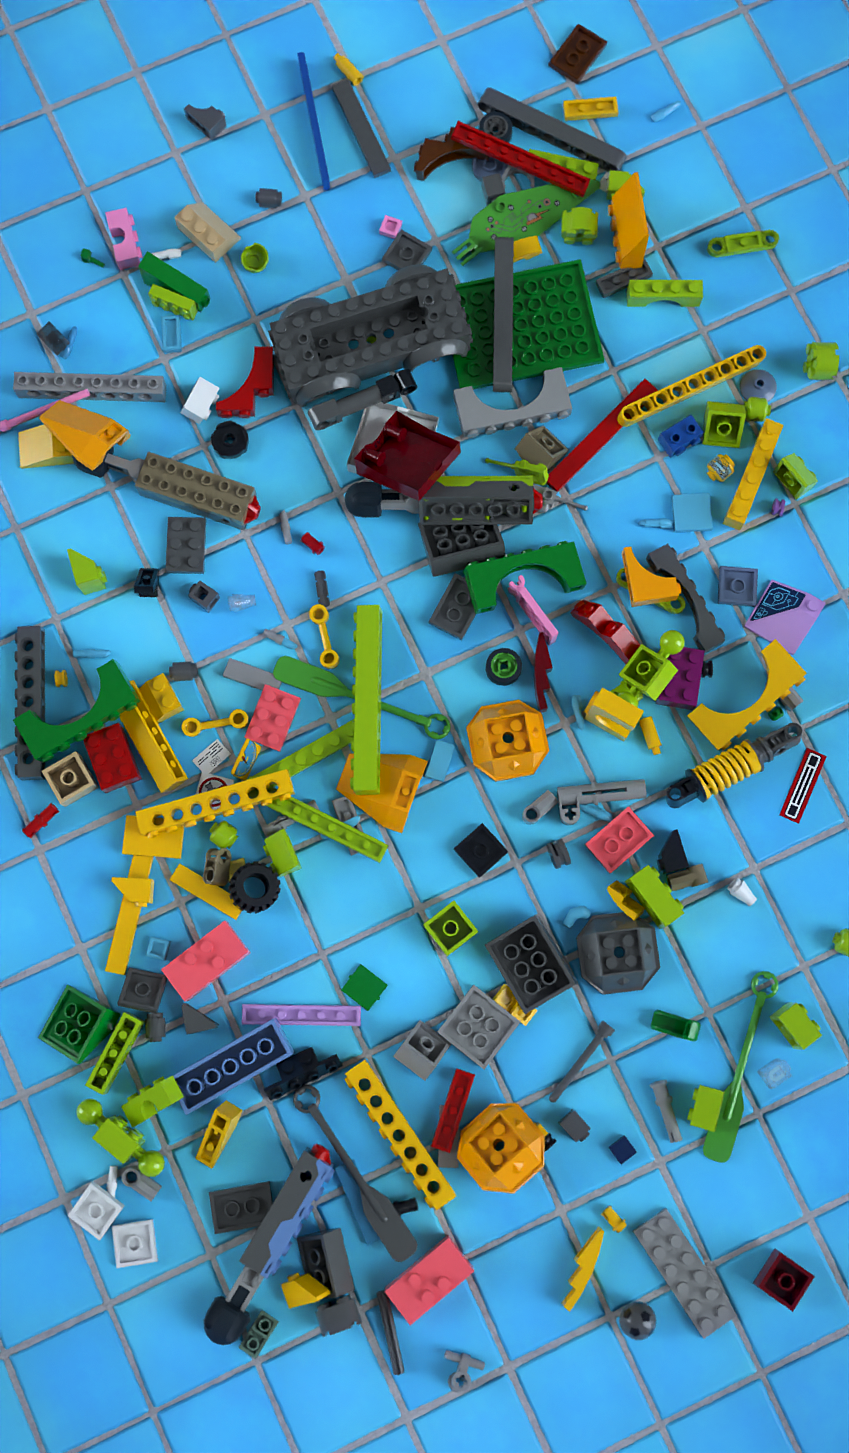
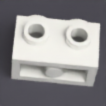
M199 377L180 413L198 424L203 419L207 420L211 413L209 407L211 404L215 405L219 398L217 394L219 387Z

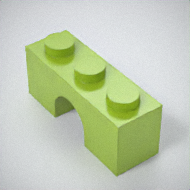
M173 1075L167 1079L162 1076L152 1082L154 1084L153 1087L149 1084L139 1090L140 1095L135 1093L126 1098L128 1102L121 1107L132 1128L184 1097Z

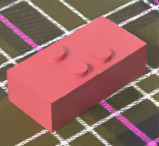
M223 921L163 967L161 971L184 1001H189L251 952L227 921Z
M447 1235L385 1287L384 1292L409 1325H412L474 1272V1267L451 1237Z

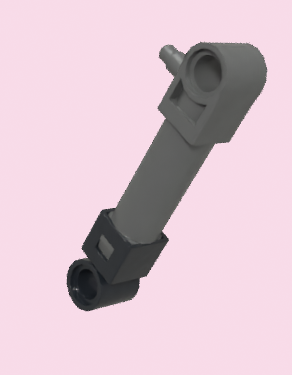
M404 369L397 372L394 376L392 374L377 380L376 385L337 401L333 398L315 405L308 410V415L314 429L323 430L342 422L343 417L380 402L385 404L400 398V394L408 395L417 389V384L410 370Z

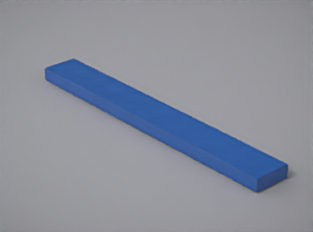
M299 52L297 55L323 191L330 190V180L305 53Z

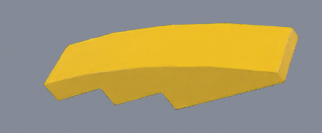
M599 1226L574 1258L579 1266L568 1279L569 1284L573 1288L561 1302L563 1307L569 1312L583 1293L595 1267L604 1231Z

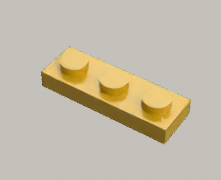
M617 97L563 101L564 119L569 121L618 117Z

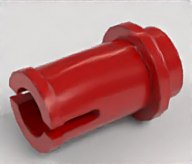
M309 532L302 536L301 542L308 546L313 554L320 555L325 549L323 542L316 540Z

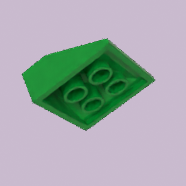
M67 984L38 1038L77 1064H80L112 1032L121 1014Z

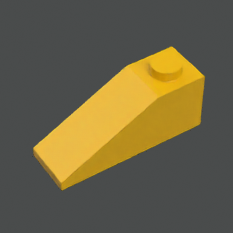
M226 1100L214 1110L195 1159L211 1169L214 1167L237 1126L243 1111L242 1109Z

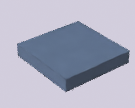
M720 566L718 604L755 607L757 604L758 569Z

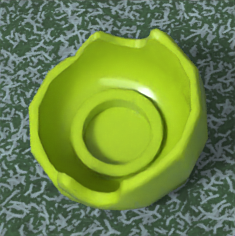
M258 243L246 246L241 254L243 267L252 273L263 271L269 262L268 251L263 245Z

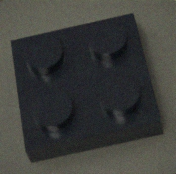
M483 823L453 849L479 878L508 853L506 848Z

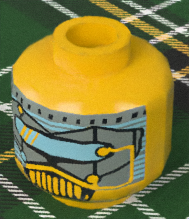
M719 454L707 464V475L712 481L723 482L734 473L735 463L728 455Z

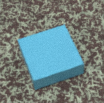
M151 937L146 956L166 961L171 941Z

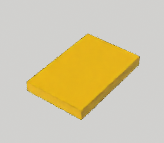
M126 815L122 854L181 859L185 825L177 827V831L170 833L162 831L159 832V836L147 838V836H143L140 833L137 817ZM157 817L155 824L157 826L161 825L164 818Z

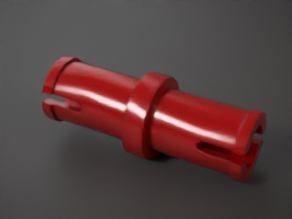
M50 803L40 814H36L34 819L22 831L29 838H32L42 827H46L48 825L47 822L60 811L54 804Z

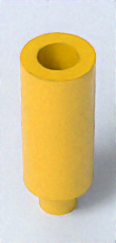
M335 54L336 66L353 85L356 86L361 83L363 75L345 55Z
M652 716L639 720L648 750L652 749L653 755L660 754L659 747L662 745Z

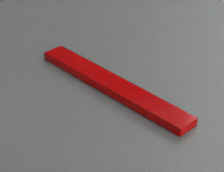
M460 121L457 122L451 136V140L580 197H584L591 180Z
M644 379L548 474L549 478L546 483L558 493L623 428L617 420L621 410L625 406L658 391V389L648 380ZM624 413L625 418L631 419L628 413Z

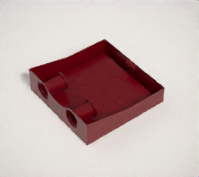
M396 411L385 423L378 438L371 444L365 445L355 456L356 472L362 477L420 501L461 453L460 441L430 430Z

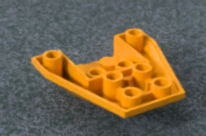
M61 400L39 417L41 422L75 459L92 471L103 462L108 450L116 443L121 446L131 436L128 429L115 420Z
M349 753L336 790L380 825L402 834L428 761L412 755L380 754V794L356 795L350 787V779L354 776V770H351V759H354V753Z

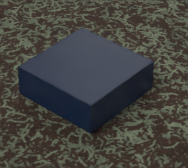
M625 1135L608 1147L621 1165L637 1153Z

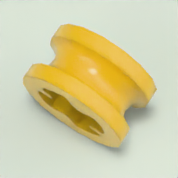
M56 670L54 674L56 687L61 685L67 687L68 676L66 670H62V672Z

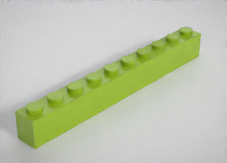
M357 605V612H354L356 630L353 631V639L356 641V648H353V658L356 659V666H353L355 684L352 685V694L355 696V703H352V714H355V721H352L351 724L352 733H354V740H351L352 752L354 751V759H351V770H354V776L350 779V787L356 795H379L382 609L380 605Z

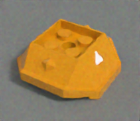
M520 700L481 706L466 727L473 766L495 782L533 775L549 752L542 713ZM509 734L513 737V741L506 743L503 741V736Z
M491 1103L461 1130L457 1159L483 1191L514 1194L544 1167L545 1135L517 1103ZM503 1141L504 1148L501 1151H496V1144Z

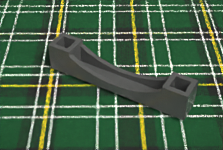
M666 544L649 553L646 560L655 575L659 573L664 577H676L677 583H680L681 592L688 601L695 619L696 635L693 640L698 649L705 650V654L722 645L725 641V634L715 624L713 613L708 612L705 607L706 602L701 595L699 596L695 590L696 585L692 579L689 580L686 574L687 570L682 563H679L675 549Z

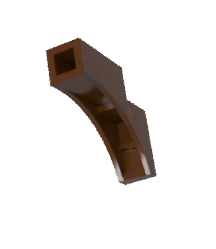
M451 127L449 134L446 133L444 142L425 138L424 144L419 149L420 157L415 162L414 172H416L417 180L425 181L435 169L448 162L474 158L489 161L490 156L451 140L455 127Z

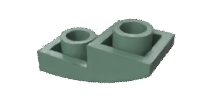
M261 1310L238 1348L256 1359L279 1321Z

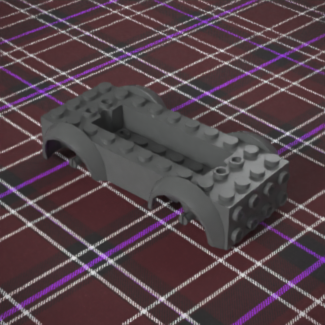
M416 264L402 268L394 273L387 281L385 288L333 304L324 299L309 297L295 301L286 307L278 321L269 323L271 330L268 333L289 399L293 398L295 404L304 407L307 406L309 400L323 393L330 395L329 391L332 394L333 390L342 388L358 389L361 381L401 368L409 369L410 372H413L421 364L431 360L435 362V359L439 361L440 357L461 355V358L466 357L468 351L471 350L470 343H473L472 331L469 323L467 324L466 312L464 307H461V297L459 291H456L453 274H449L448 268L436 271L432 267ZM392 329L394 331L393 337H384V331ZM371 336L376 338V341L372 344L366 342ZM351 340L359 342L356 349L349 348L348 343Z

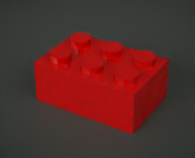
M119 723L87 734V737L83 739L103 792L108 793L142 780L122 725Z

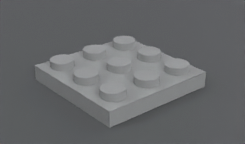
M473 985L437 1032L482 1069H485L520 1024V1021Z

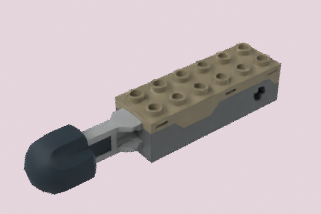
M114 447L107 451L103 462L93 471L76 460L72 455L74 464L85 473L101 478L111 469L129 475L134 481L140 496L244 531L247 523L256 520L261 510L255 487L151 452L147 453L145 460L137 458L129 461L113 455Z

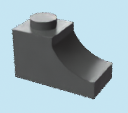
M188 104L184 108L186 119L210 140H213L227 127L224 113L220 109L216 110L212 105L206 109H198Z

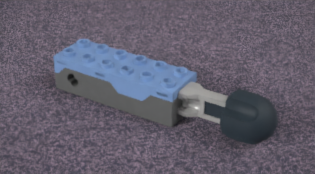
M317 1143L313 1145L312 1149L307 1147L239 1260L245 1267L227 1297H216L204 1318V1330L207 1337L213 1343L229 1345L237 1341L250 1321V1315L246 1308L264 1277L267 1279L270 1274L275 1275L282 1262L279 1259L280 1256L285 1257L293 1244L290 1241L291 1237L296 1239L303 1226L300 1223L301 1220H307L314 1208L311 1203L313 1200L318 1201L325 1189L322 1187L323 1183L326 1182L328 1184L335 1172L332 1169L334 1163L331 1162L329 1150ZM307 1170L312 1174L308 1178L303 1176V1172L305 1173Z

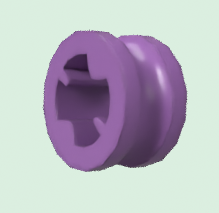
M777 498L774 499L772 515H783L785 500L778 501Z

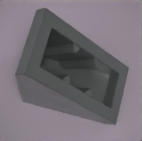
M183 1003L181 1006L187 1034L215 1029L219 1026L218 1023L189 1004Z

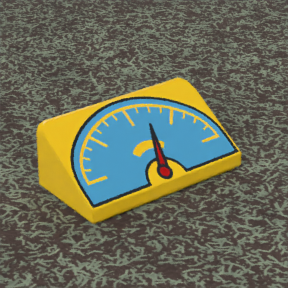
M248 738L245 740L231 770V774L234 777L243 781L248 778L261 750V746Z

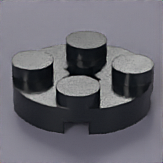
M225 421L220 423L212 433L211 443L214 451L221 458L233 459L247 451L249 438L246 429L242 425L240 426L233 421ZM228 436H231V438H235L233 443L229 444L225 442L226 440H228Z

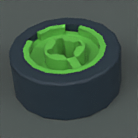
M500 648L489 655L485 670L488 678L493 683L506 686L518 679L522 671V662L515 651L509 648ZM501 664H506V665H507V669H502V670H501V669H500V668H501L500 665H501Z

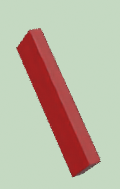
M456 1068L431 1147L448 1153L451 1152L475 1074Z

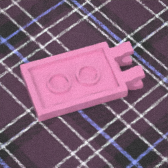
M520 575L517 585L513 581L509 583L508 591L511 595L515 596L517 603L537 630L544 633L545 641L550 646L556 642L559 632L526 587H524L525 579Z

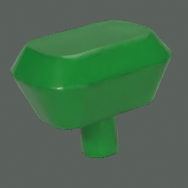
M775 707L768 712L771 720L776 721L784 715V712L780 707Z

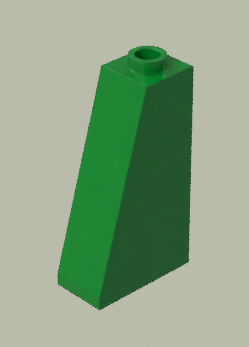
M146 252L138 265L144 284L150 287L155 284L194 300L199 312L208 306L210 302L208 289L150 252Z

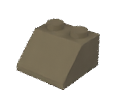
M544 425L527 432L515 447V450L522 459L534 465L542 463L547 467V471L569 451Z

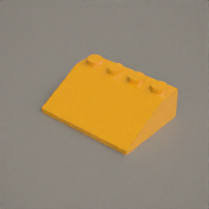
M634 172L612 196L611 205H608V215L612 216L610 228L611 232L614 231L615 235L613 236V246L617 247L615 259L616 263H619L620 269L642 268L649 238L639 174Z

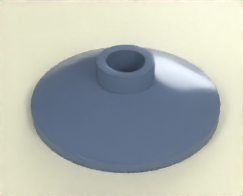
M760 369L747 372L740 382V392L745 400H748L750 397L766 398L767 402H769L777 390L774 377L767 371ZM757 382L761 383L763 386H758Z

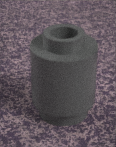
M260 188L259 192H256V203H259V207H281L282 192H279L277 189Z
M191 661L173 662L172 666L169 667L170 678H173L174 682L190 681L193 678H198L197 663H192Z
M163 1013L147 1014L145 1034L146 1038H150V1042L162 1041V1037H166Z

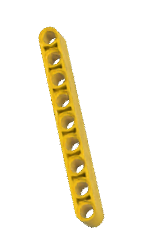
M761 345L752 346L625 406L617 417L618 423L623 427L631 426L758 366L766 357L765 348ZM752 353L756 354L759 359L754 358ZM737 361H740L743 366H739ZM720 368H724L727 374H724ZM705 375L709 376L711 381H707ZM688 383H692L695 389L690 388ZM672 391H677L679 396H675ZM656 398L662 399L663 404L658 403ZM641 405L647 408L646 412L641 410ZM624 413H628L631 419L625 418Z

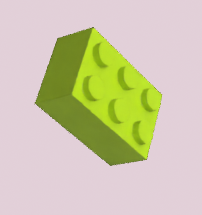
M647 865L624 882L633 891L632 893L640 904L645 907L646 912L657 927L662 929L684 914L682 910L684 907L678 899L672 897L670 887L665 882L662 883L660 881L658 871L653 866Z

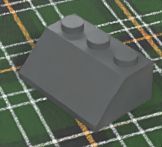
M341 1228L327 1229L297 1237L304 1273L310 1274L330 1291V1294L322 1299L337 1298L355 1290Z

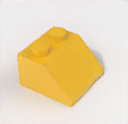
M164 673L148 680L139 688L158 724L184 711Z

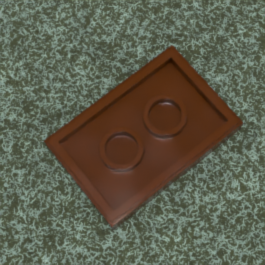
M578 23L550 60L548 66L578 84L604 50L607 41Z

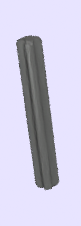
M385 1290L377 1292V1299L393 1374L400 1375L404 1373V1366L389 1297L384 1292Z

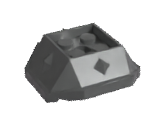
M624 912L594 915L576 937L581 977L602 995L643 990L660 969L655 928L640 917L633 920ZM616 947H620L623 950L621 958H617L614 955Z

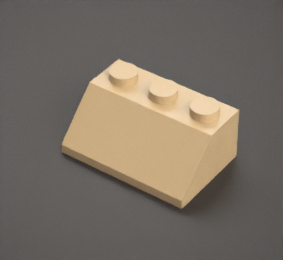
M203 202L187 205L174 217L177 228L215 263L241 239L234 230Z

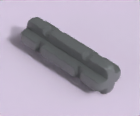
M317 571L314 573L317 581V595L320 598L318 602L327 607L330 606V600L327 598L329 596L327 581L324 580L326 579L325 571Z

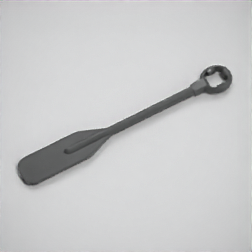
M311 1085L301 1086L295 1091L293 1096L295 1107L302 1113H311L359 1186L364 1214L391 1257L397 1262L405 1261L418 1248L415 1238L389 1198L368 1185L355 1167L318 1108L320 1104L319 1091ZM306 1089H311V1094L313 1097H316V1104L310 1105L308 1110L302 1108L301 1102L297 1101L298 1094L302 1095L305 1093Z

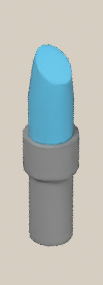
M265 629L263 632V636L275 641L279 645H284L290 649L298 647L297 644L285 638V636L276 634L268 629Z

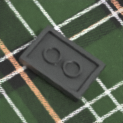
M168 517L166 573L204 574L206 518Z
M455 573L432 614L429 624L463 640L476 614L466 579Z
M270 1181L209 1192L215 1234L260 1226L273 1204Z

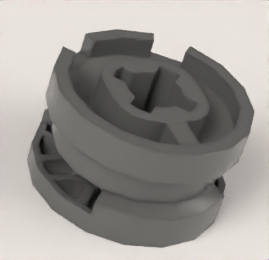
M562 838L556 840V843L550 842L546 844L555 869L561 868L563 864H571L568 850Z

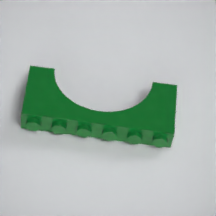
M562 541L552 547L545 545L535 551L527 549L517 555L510 553L500 559L492 557L487 559L486 562L478 563V561L469 563L464 570V576L475 614L494 610L497 605L496 589L498 584L506 576L519 570L535 569L546 572L561 584L565 593L582 590L587 583L575 543Z
M112 659L97 668L100 677L99 696L92 709L81 719L66 725H50L41 720L36 712L31 710L13 719L35 760L41 762L49 761L54 757L53 754L58 751L63 752L70 748L71 743L85 739L87 737L86 734L89 732L100 730L104 727V723L109 720L114 721L120 717L122 712L130 711L137 707L140 699L116 660Z

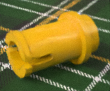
M611 1205L601 1213L613 1227V1231L619 1233L627 1226L625 1219H621Z

